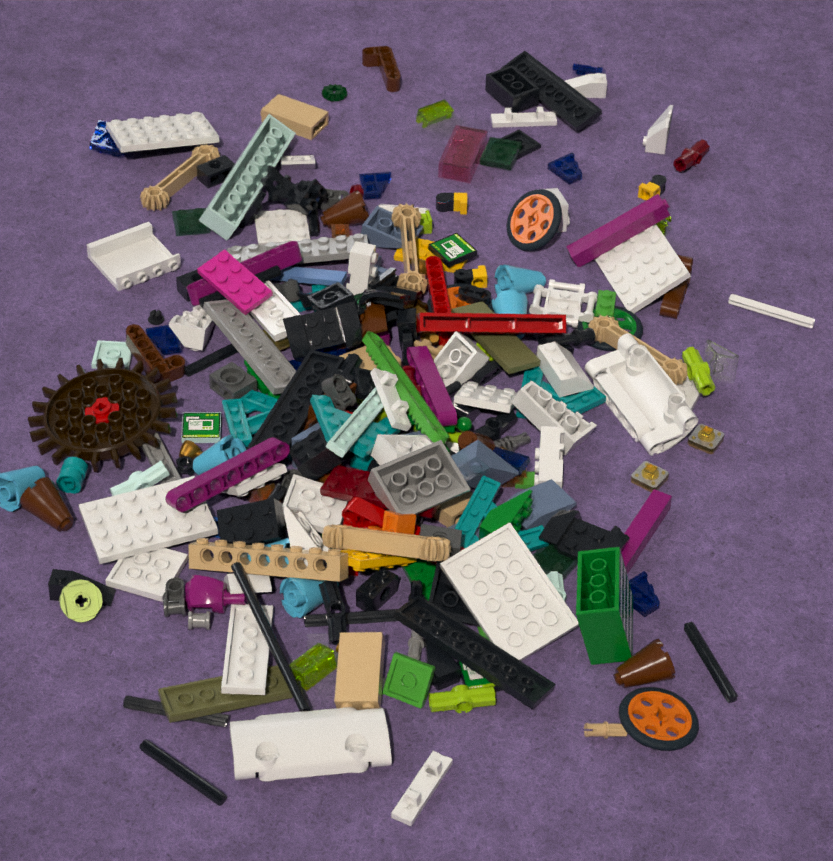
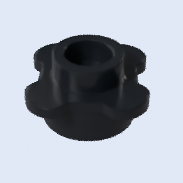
M188 456L177 458L176 470L178 474L193 475L195 473L193 470L194 459Z

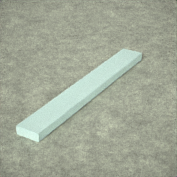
M376 387L326 445V448L343 458L384 408Z

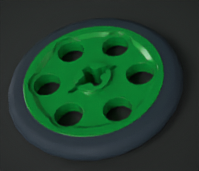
M594 306V310H593L594 317H596V316H595L596 306ZM615 306L613 317L618 321L619 327L631 330L630 334L641 339L643 335L641 320L633 312L623 307ZM617 318H623L624 321H619ZM579 321L578 328L575 329L579 331L589 328L587 324L590 322ZM595 341L593 344L586 343L595 349L603 351L617 350L606 342L601 344L599 341Z

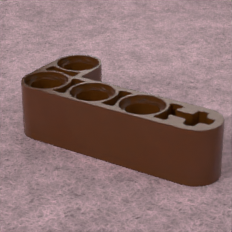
M389 46L364 48L362 50L363 66L379 67L387 91L398 92L400 90L401 75L392 49Z
M678 255L691 275L693 258ZM691 277L664 294L659 316L673 319L678 318Z
M132 324L126 328V345L136 360L142 361L145 373L148 374L155 368L159 369L160 378L153 382L154 384L168 378L172 382L185 375V359L182 356L173 355L163 359L139 325Z

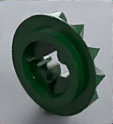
M336 83L334 85L329 84L324 86L322 96L329 101H340L347 97V90L342 85H336Z

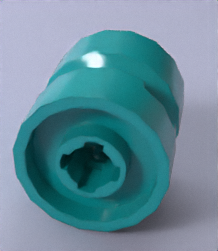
M68 457L64 460L56 480V485L62 492L76 494L81 490L88 471L86 462L78 457Z

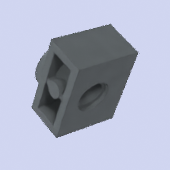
M233 362L228 363L209 375L210 389L225 400L241 398L251 390L257 391V380L255 377Z

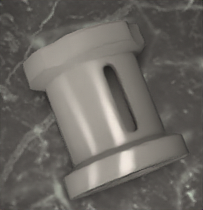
M189 611L188 629L206 628V630H210V611L206 613H193Z

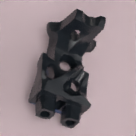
M271 165L267 167V175L260 180L268 191L269 202L284 203L285 207L296 209L306 215H309L312 210H316L319 199L327 194V190L317 179H313L310 182L301 180L299 183L293 184L289 175L283 177Z

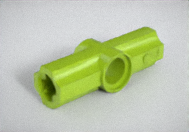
M688 347L682 352V358L687 364L688 379L694 381L699 393L703 394V396L710 395L715 390V385L710 376L709 365L707 362H703L697 349Z
M457 685L451 691L429 693L428 696L431 712L455 710L457 713H461V711L467 713L474 707L496 705L493 686L469 689L466 685Z

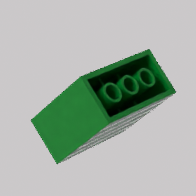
M620 547L578 551L576 617L591 665L624 662L633 656V594Z

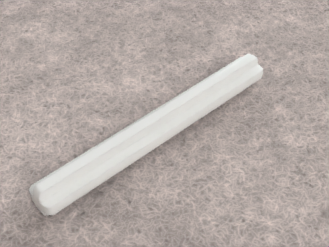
M731 294L728 303L806 328L812 329L815 323L814 318L735 294Z

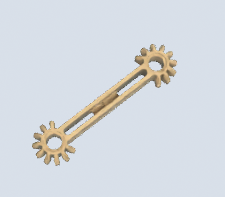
M200 144V147H195L192 151V156L155 186L149 185V188H144L140 195L143 208H146L147 211L151 209L153 211L156 209L161 211L162 208L166 209L167 205H169L170 197L197 176L196 166L220 157L218 148L207 144Z
M399 203L398 207L393 209L391 216L394 227H399L401 230L404 273H400L397 286L420 290L424 294L428 282L425 279V274L418 273L414 230L420 224L421 213L419 208H414L413 204L408 205L405 203V205ZM407 230L409 232V241L407 240ZM409 259H411L412 271L410 270Z
M608 315L593 317L589 324V328H592L595 332V341H599L600 344L606 342L615 349L618 348L619 338L629 333L619 327L618 321L614 317L609 318ZM633 336L639 345L647 348L676 386L677 384H683L688 372L687 364L683 363L682 359L677 360L676 357L670 359Z
M340 524L327 525L323 528L322 533L323 545L333 549H351L419 558L427 561H445L451 553L450 541L441 537L357 528Z

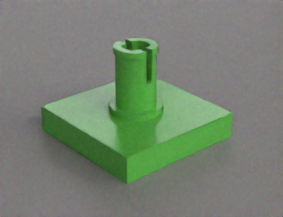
M396 652L393 654L382 694L421 709L425 705L436 667Z

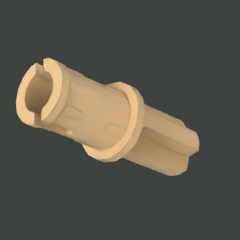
M604 721L603 723L584 724V729H593V731H584L585 737H604V739H607L608 737H625L628 734L621 723H608Z

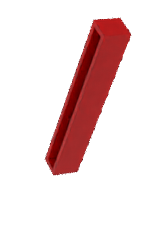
M420 312L417 314V333H455L457 331L462 334L561 335L566 333V315Z

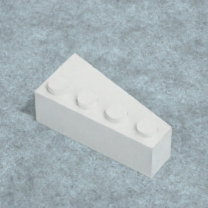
M533 381L522 387L511 402L540 431L541 426L564 427V455H567L586 440L597 426L592 421L588 423L582 419L583 415L576 412L575 414L566 408L567 404L554 400L552 394Z

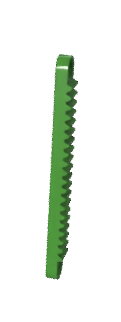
M367 331L362 341L367 347L366 352L369 353L368 356L372 357L371 360L377 365V369L397 375L398 381L395 387L400 399L408 402L409 408L407 412H409V416H412L415 425H418L421 433L427 435L432 442L435 443L442 440L445 445L449 439L446 430L381 337L371 331Z

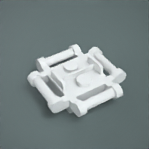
M550 279L548 288H544L542 285L534 286V298L529 312L530 314L566 315V325L578 328L579 321L590 322L593 320L594 304L597 301L598 295L595 292L584 293L585 284L583 283L577 285L555 282V280ZM541 297H546L544 307L539 306ZM583 302H586V303H587L586 311H585L584 313H582V312H581L582 304H583Z

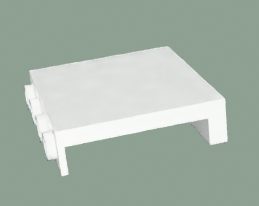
M150 222L87 244L88 258L118 291L181 268L180 254L172 255L153 235Z

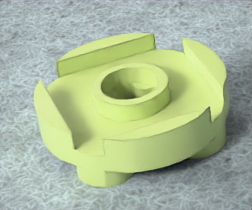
M86 580L70 582L62 589L59 599L62 612L76 622H86L93 619L99 612V609H101L103 602L100 590L93 583ZM79 595L87 599L82 607L75 603Z

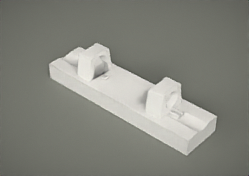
M537 107L536 112L512 113L511 108H505L504 113L491 114L493 128L557 125L556 114L554 112H544L543 107Z
M374 368L370 374L391 427L408 431L411 427L406 414L409 405L407 401H402L395 387L398 381L397 375Z
M433 751L392 811L391 818L412 826L453 764V759Z

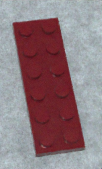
M338 465L332 470L320 488L322 496L350 501L353 497H359L380 508L388 509L377 497L368 482L370 475L368 471ZM440 504L416 515L432 518Z

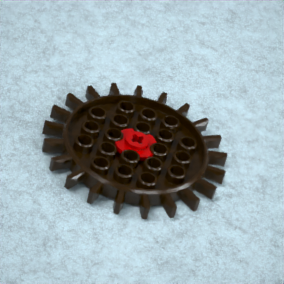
M118 358L115 368H104L102 360L97 359V370L86 373L80 364L76 365L77 377L68 380L59 374L57 375L61 385L59 389L55 391L45 386L42 388L44 397L49 398L48 402H32L34 412H40L43 415L28 417L29 426H44L29 432L32 442L48 438V440L37 445L41 455H44L56 448L57 451L51 456L55 465H58L66 456L78 457L84 461H91L94 472H98L100 461L112 459L116 468H120V457L130 452L137 460H140L139 447L144 443L154 448L159 447L157 438L152 436L155 431L171 433L170 424L162 422V418H177L178 416L176 407H163L178 403L176 393L160 395L172 389L170 379L168 378L154 384L153 382L160 378L158 368L153 369L144 376L141 374L144 370L142 361H138L132 370L124 369L123 358Z

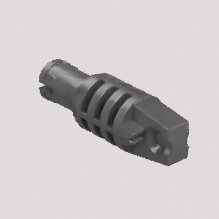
M524 432L514 437L506 436L493 441L496 445L497 455L501 457L515 452L518 447L529 444V435L527 436V433Z

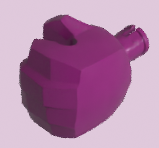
M193 575L185 586V600L189 611L193 613L195 607L212 608L214 613L224 614L227 605L246 604V598L243 593L230 594L225 582L212 577Z

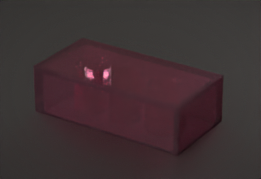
M456 125L439 160L438 178L471 183L487 147L488 131Z

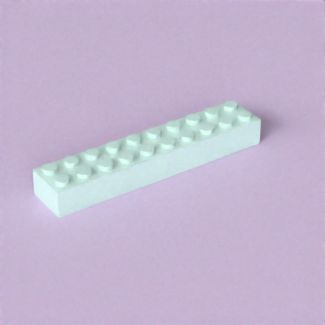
M268 114L203 212L199 221L228 240L263 187L260 180L267 175V167L269 165L276 166L296 133Z

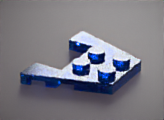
M98 120L95 133H93L90 141V149L96 150L99 153H108L115 157L129 153L119 150L106 129V121Z

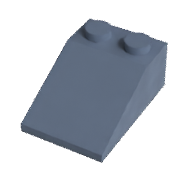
M376 206L361 229V234H367L368 244L381 248H402L401 230L399 227H394L391 219L393 212ZM419 225L418 228H414L415 239L418 237L424 226ZM407 230V240L409 241V232Z
M479 440L451 456L468 486L472 488L477 487L483 475L500 482L501 485L519 475V471Z
M552 479L517 492L507 500L509 501L529 489L532 490L533 503L531 508L533 510L527 519L524 518L521 522V531L543 525L545 528L551 517L560 510L569 511L577 505Z

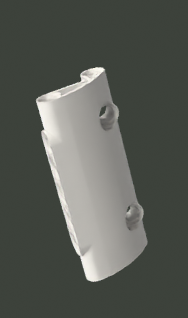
M627 333L619 338L616 351L594 358L585 365V371L592 378L594 386L606 396L605 403L632 438H635L636 442L640 441L651 456L654 453H662L676 445L697 425L698 418L686 404L685 396L647 348L639 345L631 334Z
M352 707L313 710L261 715L254 720L230 722L235 780L255 779V772H258L261 781L270 782L290 778L362 773L367 770L368 762H370L371 767L392 765L389 734L383 708L357 710Z

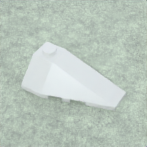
M587 74L565 80L566 83L586 98H606V74Z
M670 105L650 127L647 136H644L643 146H646L645 152L665 154L673 105Z
M200 305L193 307L191 312L184 311L182 316H174L169 322V327L184 347H188L193 351L204 349L215 325V322Z

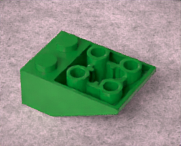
M529 489L490 510L479 527V540L509 522L518 533L522 527L521 522L524 518L527 519L533 510L531 508L533 503L532 490Z

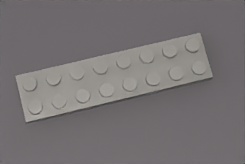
M358 233L353 236L339 235L333 238L321 237L319 239L297 241L303 259L296 264L349 259L350 251L355 241L368 244L367 234ZM291 240L283 243L269 242L263 245L233 246L228 248V253L237 261L242 262Z
M228 299L204 302L203 309L272 394L283 393L296 370L249 314L244 315Z

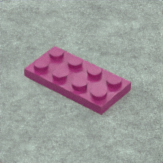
M225 249L197 268L198 274L244 315L273 296V291Z

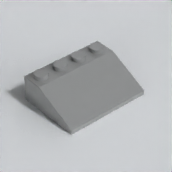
M442 440L371 469L368 477V482L383 504L389 510L400 514L416 515L471 490Z

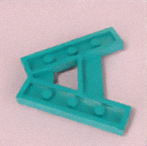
M539 366L524 371L521 388L530 381H533L552 394L554 400L567 404L566 408L575 414L576 412L582 414L606 402V396L595 386L593 389L583 391L577 395L571 394L559 397L551 384L542 381L543 372ZM517 409L516 416L518 418L528 419Z
M251 390L241 398L222 400V408L230 435H234L232 436L233 438H239L244 446L248 447L252 440L251 435L257 433L278 399ZM255 410L263 412L249 418H246L245 415Z
M312 395L310 402L328 443L352 414L336 409L331 397ZM385 417L378 423L372 421L349 451L364 459L372 453L378 434L397 435L401 430L392 428L388 417Z
M484 475L482 476L454 528L462 530L461 547L467 548L479 541L475 534L489 511L497 507L493 500L501 487L500 482ZM543 525L518 532V535L529 551L549 546V543L539 539L544 529Z

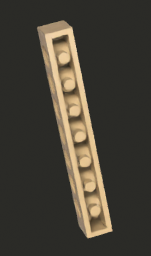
M207 538L196 539V542L189 544V569L233 572L231 565L240 562L246 574L338 582L348 578V553H341L340 549H329L327 552L322 551V548L312 547L309 550H303L302 546L283 548L281 544H273L271 547H266L264 543L246 545L244 541H236L233 544H229L227 540L209 542ZM210 550L213 552V558L210 555ZM229 552L232 554V560L229 558ZM247 553L250 555L251 561L248 560ZM266 555L269 557L270 563L267 562ZM285 556L288 558L289 564H286ZM304 558L307 560L308 566L304 564ZM323 559H324V560L326 561V563H327V568H325V567L323 566V563H322Z

